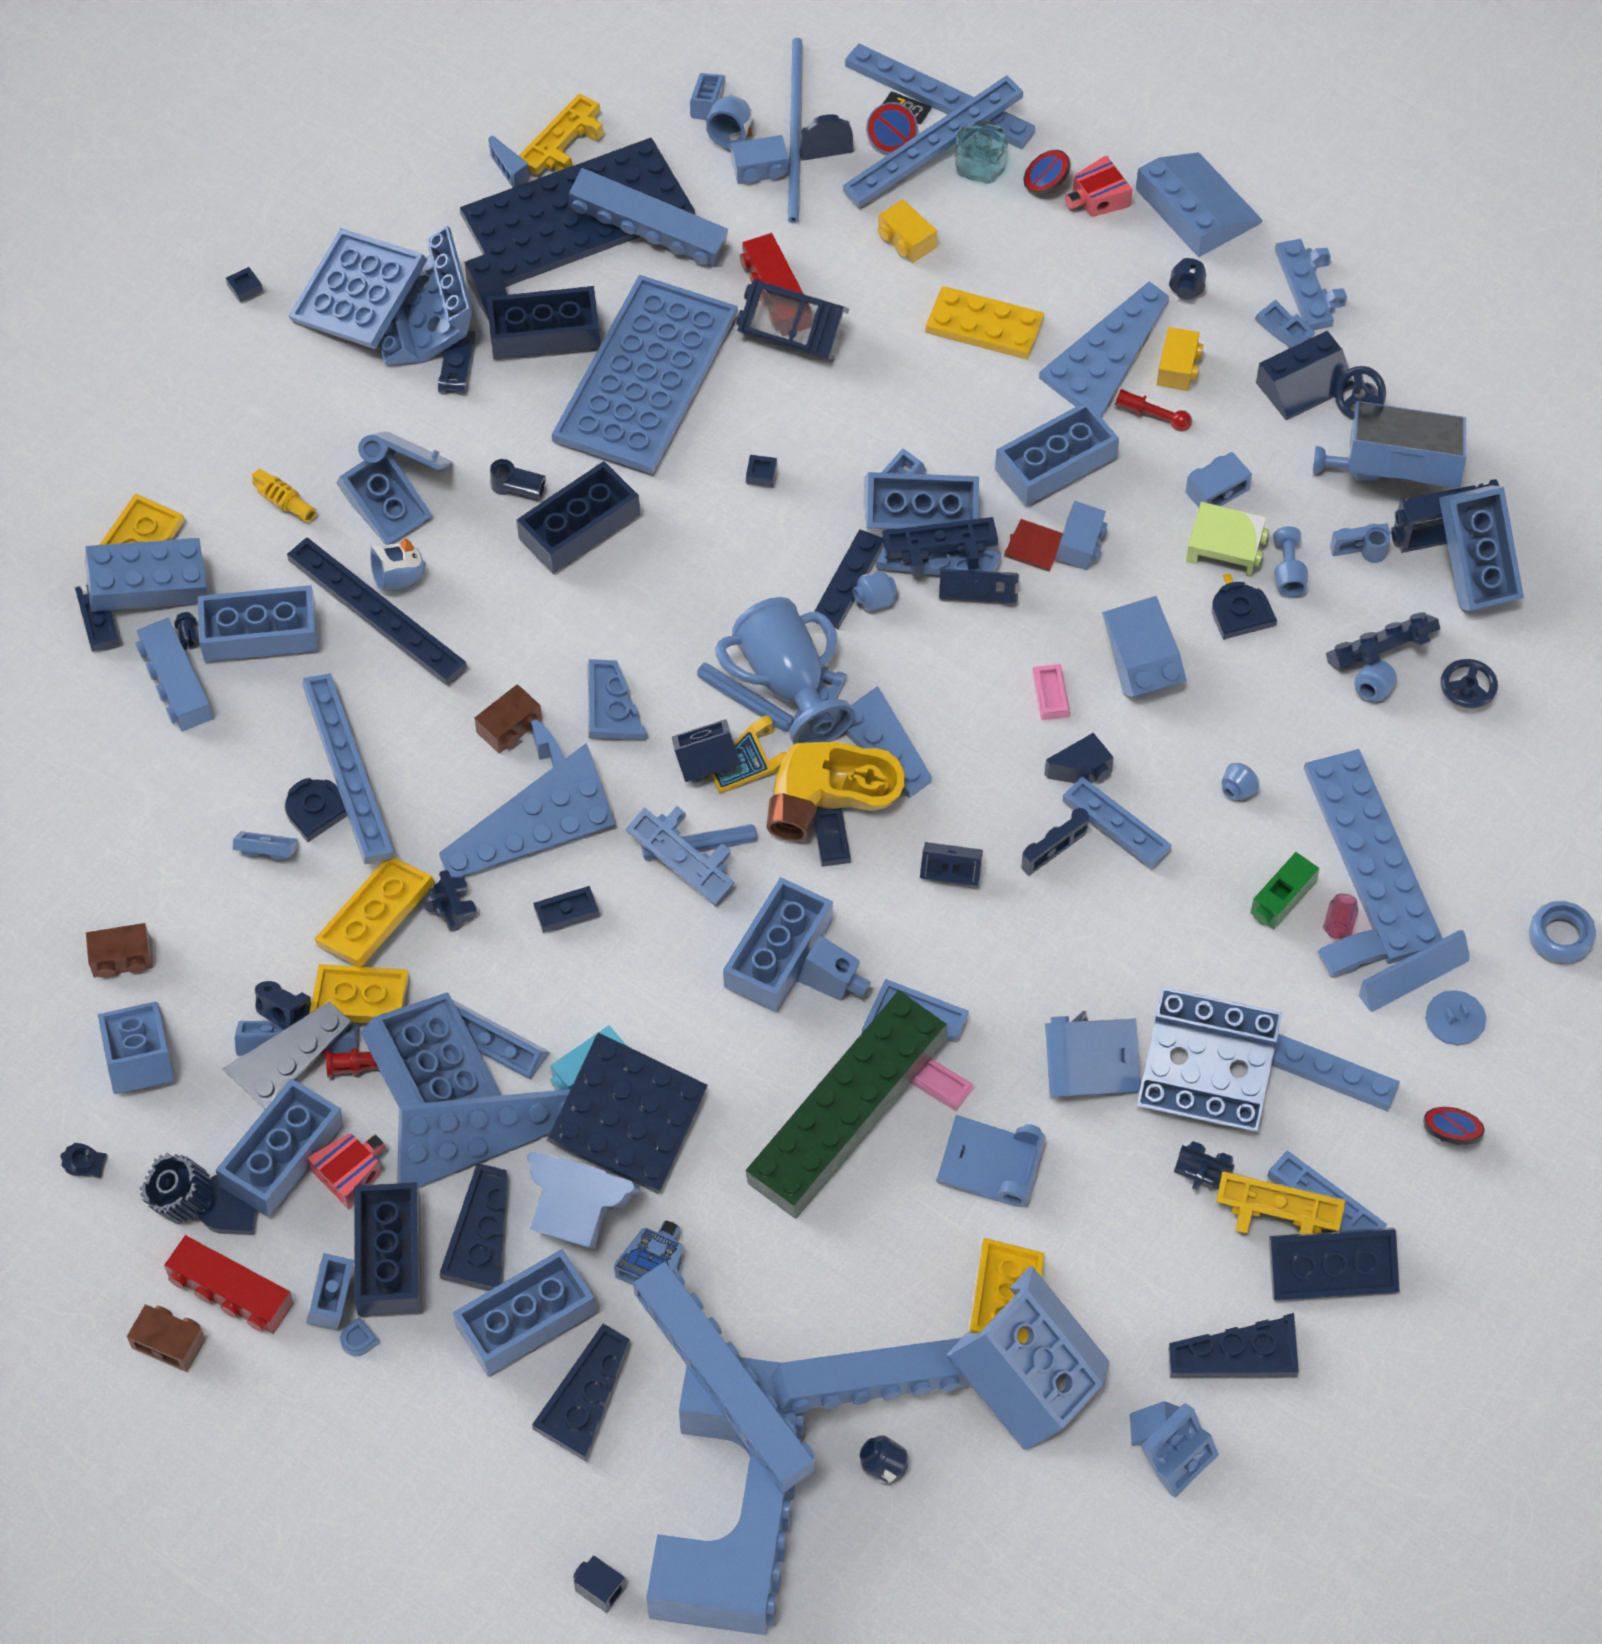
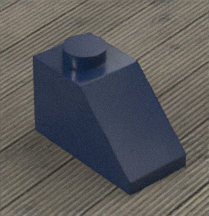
M487 253L464 263L467 283L486 318L489 320L486 297L508 294L491 255Z
M1093 732L1046 759L1044 775L1047 779L1076 783L1081 777H1084L1090 783L1101 782L1111 774L1114 757Z

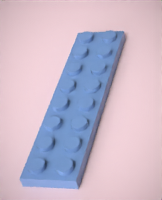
M1360 749L1305 763L1304 771L1370 925L1377 932L1386 950L1385 960L1387 964L1399 962L1443 939Z

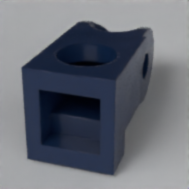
M263 981L255 986L256 1012L280 1027L286 1029L310 1014L311 997L303 992L295 996L281 989V986L274 981Z

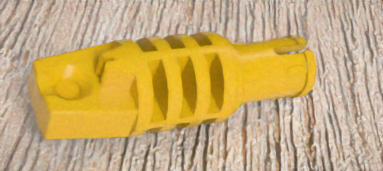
M260 468L252 473V484L257 488V492L284 512L295 514L306 524L315 518L317 514L316 509L300 498L299 492L287 485V483Z

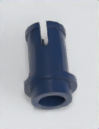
M189 612L178 614L174 625L178 629L180 643L185 650H187L186 642L189 644V650L194 649L199 644L195 630L197 619Z

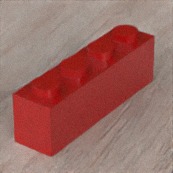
M772 233L742 242L743 253L740 254V261L742 267L750 272L751 284L753 279L803 294ZM762 289L760 301L763 308H768L770 312L769 316L772 326L774 328L778 327L782 337L787 336L793 327L801 300ZM807 302L804 303L796 332L812 327V309Z
M187 1235L183 1237L164 1264L169 1277L168 1280L174 1286L180 1289L187 1287L193 1290L200 1300L206 1303L215 1302L220 1305L222 1311L231 1317L236 1318L239 1315L247 1320L248 1325L259 1332L266 1330L274 1334L294 1305L289 1290Z

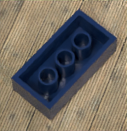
M594 286L486 297L493 360L599 349L601 345Z
M603 461L516 519L518 538L554 574L639 516V495Z
M417 1182L354 1186V1302L359 1317L422 1313L421 1197Z

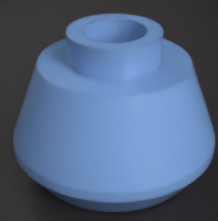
M1231 763L1227 766L1221 784L1223 793L1229 799L1243 800L1258 793L1259 779L1250 767L1243 763Z

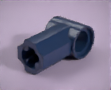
M498 459L491 464L490 484L491 489L495 493L506 495L513 492L538 500L541 498L546 483L545 475L516 468L507 459Z

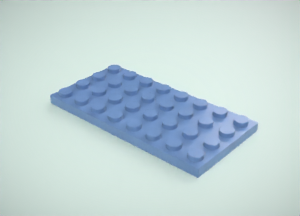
M639 275L552 433V441L653 475L736 318L738 306Z

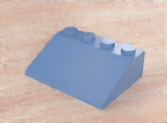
M1199 152L1159 157L1138 168L1136 190L1198 258L1262 223L1259 215Z
M448 992L375 1016L360 1032L398 1107L399 1105L502 1095Z

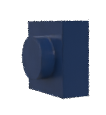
M250 267L226 277L228 287L239 302L263 291L261 282Z
M750 455L746 472V483L773 486L777 458Z

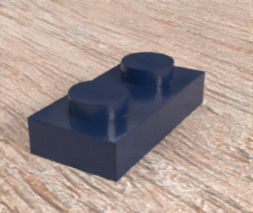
M590 886L533 903L543 933L599 916V909Z

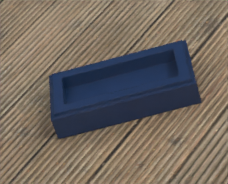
M842 808L817 811L814 827L821 867L851 863Z

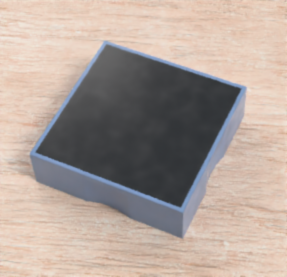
M1356 401L1350 436L1351 448L1348 472L1460 488L1466 461V417Z

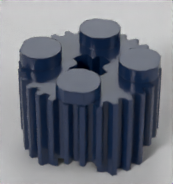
M165 1153V1156L159 1155V1159H154L153 1169L148 1171L149 1176H145L147 1181L143 1182L142 1186L139 1187V1190L142 1191L140 1193V1196L143 1197L142 1201L148 1204L149 1208L176 1224L186 1223L188 1219L192 1221L194 1216H199V1212L203 1213L210 1209L213 1203V1192L210 1191L213 1188L210 1184L212 1179L209 1178L210 1174L203 1167L190 1158L177 1154L173 1157L169 1153Z

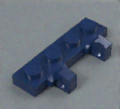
M993 517L882 531L886 558H902L903 563L910 562L912 576L924 575L923 559L928 558V554L958 551V554H965L967 568L976 569L979 568V553H984V547L998 546V536Z
M1425 612L1413 614L1409 617V620L1402 623H1390L1385 626L1384 630L1377 633H1365L1360 636L1359 640L1354 642L1337 644L1334 650L1326 652L1327 661L1329 664L1340 669L1359 661L1372 665L1380 661L1379 653L1409 641L1419 645L1430 642L1428 634L1441 629L1439 620Z

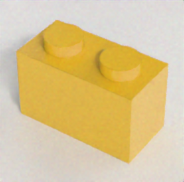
M903 199L879 214L878 233L881 238L889 241L901 256L906 257L912 263L937 248V229Z
M1168 327L1158 369L1157 386L1189 391L1190 382L1196 381L1199 365H1195V360H1201L1204 344L1199 343L1200 332Z

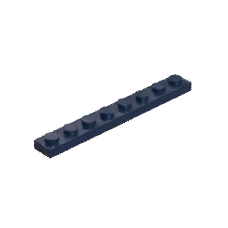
M308 537L287 553L288 561L445 685H449L467 669L465 660Z

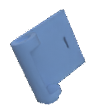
M387 431L367 435L361 439L358 445L359 455L369 463L381 461L385 458L388 451L392 457L397 452H400L438 471L450 467L453 462L440 456V452L437 450L431 452Z
M1069 1016L1051 1017V1023H1045L1049 1097L1140 1091L1136 1018L1069 1022Z
M956 1115L936 1182L1011 1206H1026L1046 1136L1039 1127L1031 1124L1019 1127L1015 1133Z

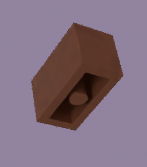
M516 684L474 717L476 733L500 754L506 748L513 747L525 733L532 731L531 721H542L541 706L523 688Z
M146 923L85 932L88 964L93 977L108 978L119 973H139L145 969L153 968L150 935Z
M146 1304L126 1336L132 1349L185 1372H188L205 1342L201 1326L196 1321L186 1317L181 1320L174 1317L171 1311L162 1306L153 1308Z

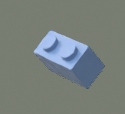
M782 135L731 143V161L737 184L789 176V160Z
M1230 452L1225 456L1216 457L1209 465L1202 469L1197 468L1192 471L1187 478L1185 493L1198 508L1201 502L1222 506L1250 490L1252 473L1233 452Z
M1074 501L1055 560L1087 570L1090 561L1097 560L1101 545L1096 543L1098 538L1103 539L1108 523L1103 522L1106 511Z
M323 1253L306 1324L337 1330L351 1277L353 1259Z

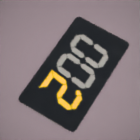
M893 91L889 93L883 104L894 102L906 106L914 114L918 124H922L932 109L929 105Z

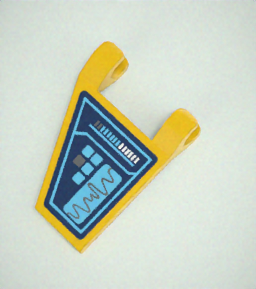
M766 715L759 718L734 742L741 765L735 766L736 769L726 774H719V772L710 774L719 794L772 773H778L786 752H781L768 761L757 736H767L774 732L770 716Z

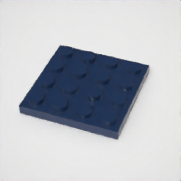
M598 1032L546 1141L658 1194L708 1085Z

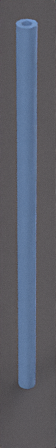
M800 38L792 40L788 221L790 223H797L799 221L802 39Z

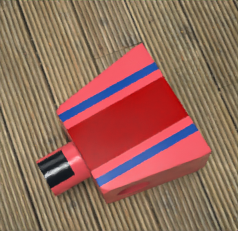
M1106 155L1074 176L1073 192L1065 195V201L1069 209L1072 210L1082 205L1090 216L1095 217L1130 207L1133 189Z
M346 1134L310 1155L307 1159L311 1172L349 1210L354 1205V1186L372 1185L380 1176L379 1162L375 1157L383 1152L386 1146L376 1134L363 1144L353 1134Z

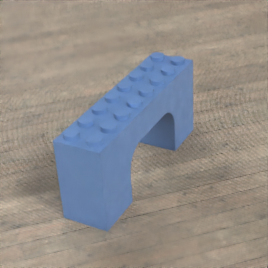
M740 1357L738 1360L744 1368L749 1366L759 1380L757 1385L762 1392L768 1391L777 1403L778 1408L776 1410L782 1418L786 1416L790 1419L797 1433H795L797 1439L799 1441L803 1439L804 1413L795 1414L793 1411L781 1412L771 1376L781 1362ZM686 1365L679 1406L681 1434L732 1441L747 1452L750 1460L740 1519L736 1527L728 1535L713 1541H703L657 1534L646 1597L649 1619L766 1635L768 1625H774L776 1595L773 1593L779 1594L781 1583V1563L779 1562H784L786 1550L785 1536L786 1531L789 1530L791 1517L790 1503L794 1498L795 1485L781 1494Z

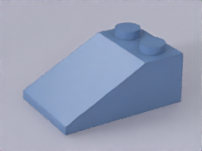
M389 451L385 458L379 462L369 463L364 460L342 474L336 482L351 506L385 545L393 543L433 516Z
M1157 596L1102 612L1123 694L1135 697L1187 681L1180 652Z
M157 1001L98 1014L104 1052L114 1094L129 1093L136 1089L160 1086L174 1081Z

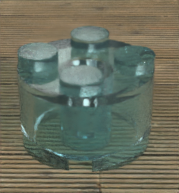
M980 120L975 121V125L969 127L965 125L958 131L955 144V166L959 176L986 184L996 181L1007 165L1008 138L1003 133V129L993 122Z

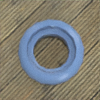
M1552 901L1541 906L1533 915L1529 935L1536 951L1546 959L1557 963H1574L1584 958L1592 949L1596 937L1594 920L1579 905L1567 901ZM1555 919L1568 920L1576 926L1580 937L1575 943L1570 945L1557 944L1549 938L1545 927Z

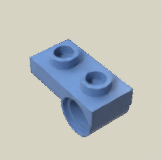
M1388 523L1369 524L1365 527L1342 528L1338 531H1333L1330 544L1332 556L1361 552L1363 558L1369 562L1378 563L1383 561L1387 555L1390 542Z

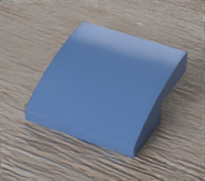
M1186 1403L1141 1445L1155 1474L1173 1497H1176L1219 1455L1211 1434L1201 1428L1194 1408Z

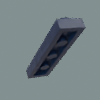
M859 529L814 612L824 614L831 621L834 628L839 630L855 600L853 588L857 587L858 579L862 575L870 573L884 547L882 537Z

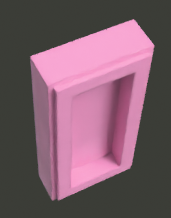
M1061 664L1033 667L1032 674L1041 720L1068 718L1070 710Z
M930 1059L911 1081L912 1085L955 1111L958 1110L973 1090L971 1082L933 1059Z

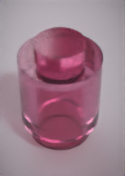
M1336 894L1329 903L1323 929L1331 938L1340 940L1351 936L1353 933L1359 908L1356 898L1349 894Z

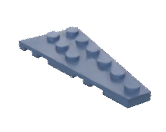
M1149 281L1039 372V379L1075 407L1088 401L1096 412L1103 417V413L1111 404L1115 392L1121 386L1135 362L1139 350L1147 341L1151 329L1156 325L1167 306L1169 296Z
M587 743L439 852L444 870H448L451 877H464L614 827L616 824Z
M570 1089L399 1105L397 1183L417 1182L419 1187L550 1134Z

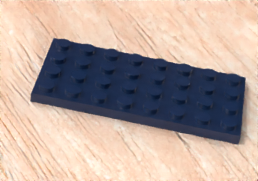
M652 137L460 207V214L483 255L487 253L491 255L501 274L505 287L641 237L636 234L625 233L615 225L601 223L595 217L586 213H577L572 207L568 206L569 192L581 168L695 215V209Z

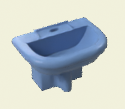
M534 1151L527 1155V1160L531 1163V1178L537 1185L542 1187L541 1196L530 1230L595 1250L607 1209H620L624 1207L632 1196L640 1192L638 1184L610 1175L605 1170L559 1157V1159Z

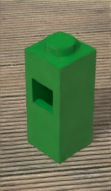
M1295 852L1253 898L1250 913L1260 924L1268 925L1274 930L1315 885L1320 868Z

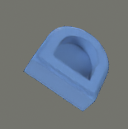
M360 1317L346 1326L340 1336L343 1350L348 1355L355 1357L366 1354L379 1344L377 1337Z

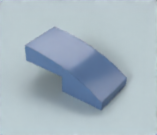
M1274 300L1261 310L1254 318L1271 335L1289 347H1294L1310 339L1315 334L1298 314L1292 317L1277 300Z
M538 720L531 721L538 758L539 760L551 758L552 766L555 767L564 760L562 751L547 728Z
M1375 929L1345 937L1320 948L1318 951L1331 976L1354 972L1360 964L1384 960L1387 955Z

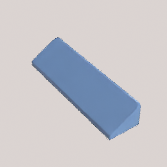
M1459 930L1363 980L1359 992L1360 999L1369 1011L1374 1012L1469 961L1465 932Z
M453 1000L479 1052L532 1079L546 1059L549 1051Z
M238 1021L234 1037L236 1055H245L285 1029L272 1021ZM352 1022V1025L327 1051L342 1053L350 1052L353 1048L357 1050L359 1023Z

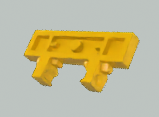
M579 93L519 154L528 163L529 172L538 176L546 167L548 169L554 167L557 171L573 166L571 157L564 154L563 149L577 135L582 136L585 133L588 138L599 141L604 135L603 124L597 122L595 118L601 111L600 103Z
M1226 1171L1222 1172L1216 1199L1218 1203L1233 1206L1232 1213L1239 1215L1235 1231L1247 1234L1249 1233V1225L1253 1215L1260 1217L1261 1213L1293 1220V1225L1301 1227L1300 1234L1322 1232V1227L1340 1231L1346 1204L1345 1199Z

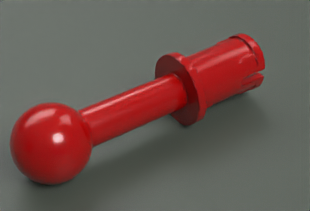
M1120 389L1114 405L1136 412V416L1144 412L1170 422L1172 428L1176 431L1183 432L1191 427L1192 417L1187 411L1178 410L1174 413L1146 402V395L1142 397Z

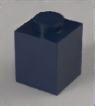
M594 1555L588 1562L583 1561L573 1575L575 1592L606 1614L626 1589L625 1577Z

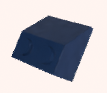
M727 719L672 736L674 751L685 782H702L710 774L716 772L726 774L736 769L735 766L741 765Z

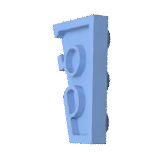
M589 659L587 665L588 738L646 741L647 733L644 726H641L635 704L633 705L628 694V686L617 660Z
M885 979L862 1028L863 1032L898 990L947 1023V1041L958 1040L969 1016V1011Z

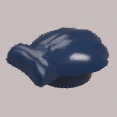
M73 1143L66 1147V1151L61 1153V1165L71 1175H91L94 1178H100L107 1153L96 1152L91 1147L82 1143Z

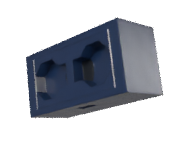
M925 842L922 852L920 878L978 886L983 850Z

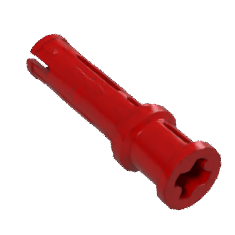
M356 1048L351 1049L350 1052L342 1053L325 1051L327 1078H331L333 1074L352 1073L355 1076L360 1074L361 1071L379 1069L371 1052H359Z

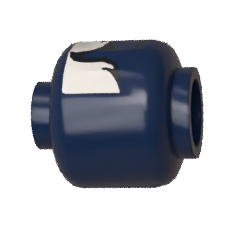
M885 1435L868 1439L860 1450L859 1457L863 1471L881 1483L889 1484L896 1479H900L907 1471L908 1455L906 1449Z

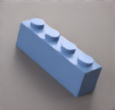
M169 617L138 629L137 633L140 641L135 642L141 658L147 657L149 661L145 665L151 680L156 678L159 684L155 687L161 701L167 700L169 704L166 707V711L171 723L177 722L181 732L213 720L210 704Z

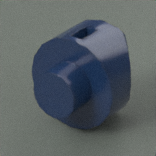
M1192 258L1182 259L1171 271L1170 289L1179 298L1185 300L1200 295L1204 291L1207 276L1204 264ZM1195 268L1194 273H1191L1190 269Z

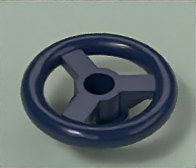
M1356 366L1344 372L1335 388V400L1339 410L1346 417L1353 420L1354 411L1350 408L1356 404V401L1384 405L1386 386L1381 375L1367 366ZM1363 374L1370 376L1375 381L1377 388L1372 383H1364ZM1353 376L1355 387L1352 395L1344 401V386ZM1362 389L1365 391L1363 398L1360 395Z
M1460 659L1454 661L1444 669L1441 675L1440 682L1444 695L1452 703L1464 708L1485 706L1493 700L1498 691V680L1495 673L1488 665L1478 660ZM1463 667H1469L1468 674L1461 680L1449 682L1450 676L1454 671ZM1478 670L1483 672L1489 680L1488 692L1478 685L1476 678Z

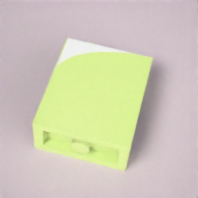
M1201 502L1188 544L1186 562L1197 564L1199 555L1246 566V575L1252 576L1254 567L1259 568L1263 551L1259 550L1260 544L1266 545L1269 529L1265 528L1266 517Z

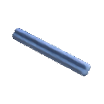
M704 662L698 668L697 676L759 716H770L773 725L781 730L788 731L791 728L794 718L790 714L712 665Z
M749 824L682 836L681 838L697 851L718 848L721 843L725 846L756 841L757 832L755 825ZM642 846L644 860L657 859L656 856Z

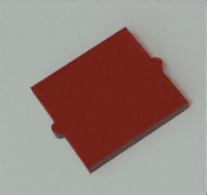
M1020 519L1014 534H1010V542L1004 557L1050 572L1055 562L1063 533Z

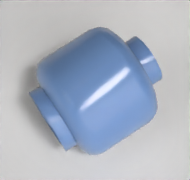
M880 571L862 575L857 581V587L853 588V595L857 604L860 603L867 611H873L889 607L893 603V599L897 597V587L893 577H889L885 572Z
M1380 660L1372 665L1366 663L1356 675L1354 684L1362 698L1372 702H1379L1385 699L1395 687L1397 675L1390 664Z

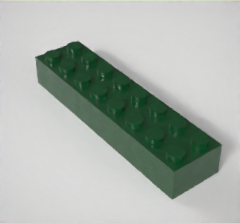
M898 990L745 1170L748 1185L797 1219L947 1040V1023Z

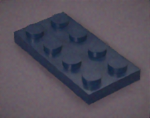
M1394 1227L1269 1236L1272 1299L1274 1301L1400 1292L1397 1238Z

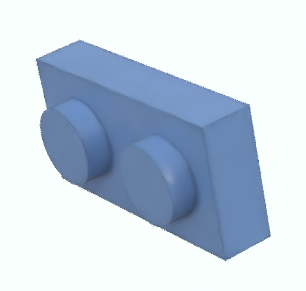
M240 831L233 838L232 850L241 851L246 856H257L260 853L270 855V858L275 860H285L297 851L298 839Z

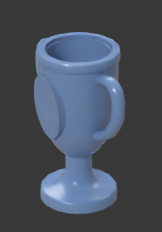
M768 598L745 610L735 621L732 627V636L724 637L718 641L715 647L716 657L726 672L743 682L765 685L779 698L796 702L802 714L793 722L790 728V739L793 744L832 742L841 736L855 719V711L846 700L831 699L822 701L816 691L821 680V669L833 657L837 645L836 630L824 614L808 612L800 616L796 605L789 598ZM815 622L819 624L826 635V649L821 657L818 656L813 640L805 626L807 623ZM738 645L756 674L746 672L736 666L730 659L726 649L730 646Z

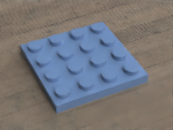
M340 228L288 317L295 323L376 349L428 259L422 253Z

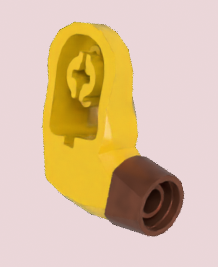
M840 742L795 743L783 757L776 775L773 795L769 799L767 830L770 834L783 840L802 841L808 837L817 814L818 806L829 809L850 807L869 811L885 809L899 797L904 787L905 773L894 755L889 751L878 748L865 749Z

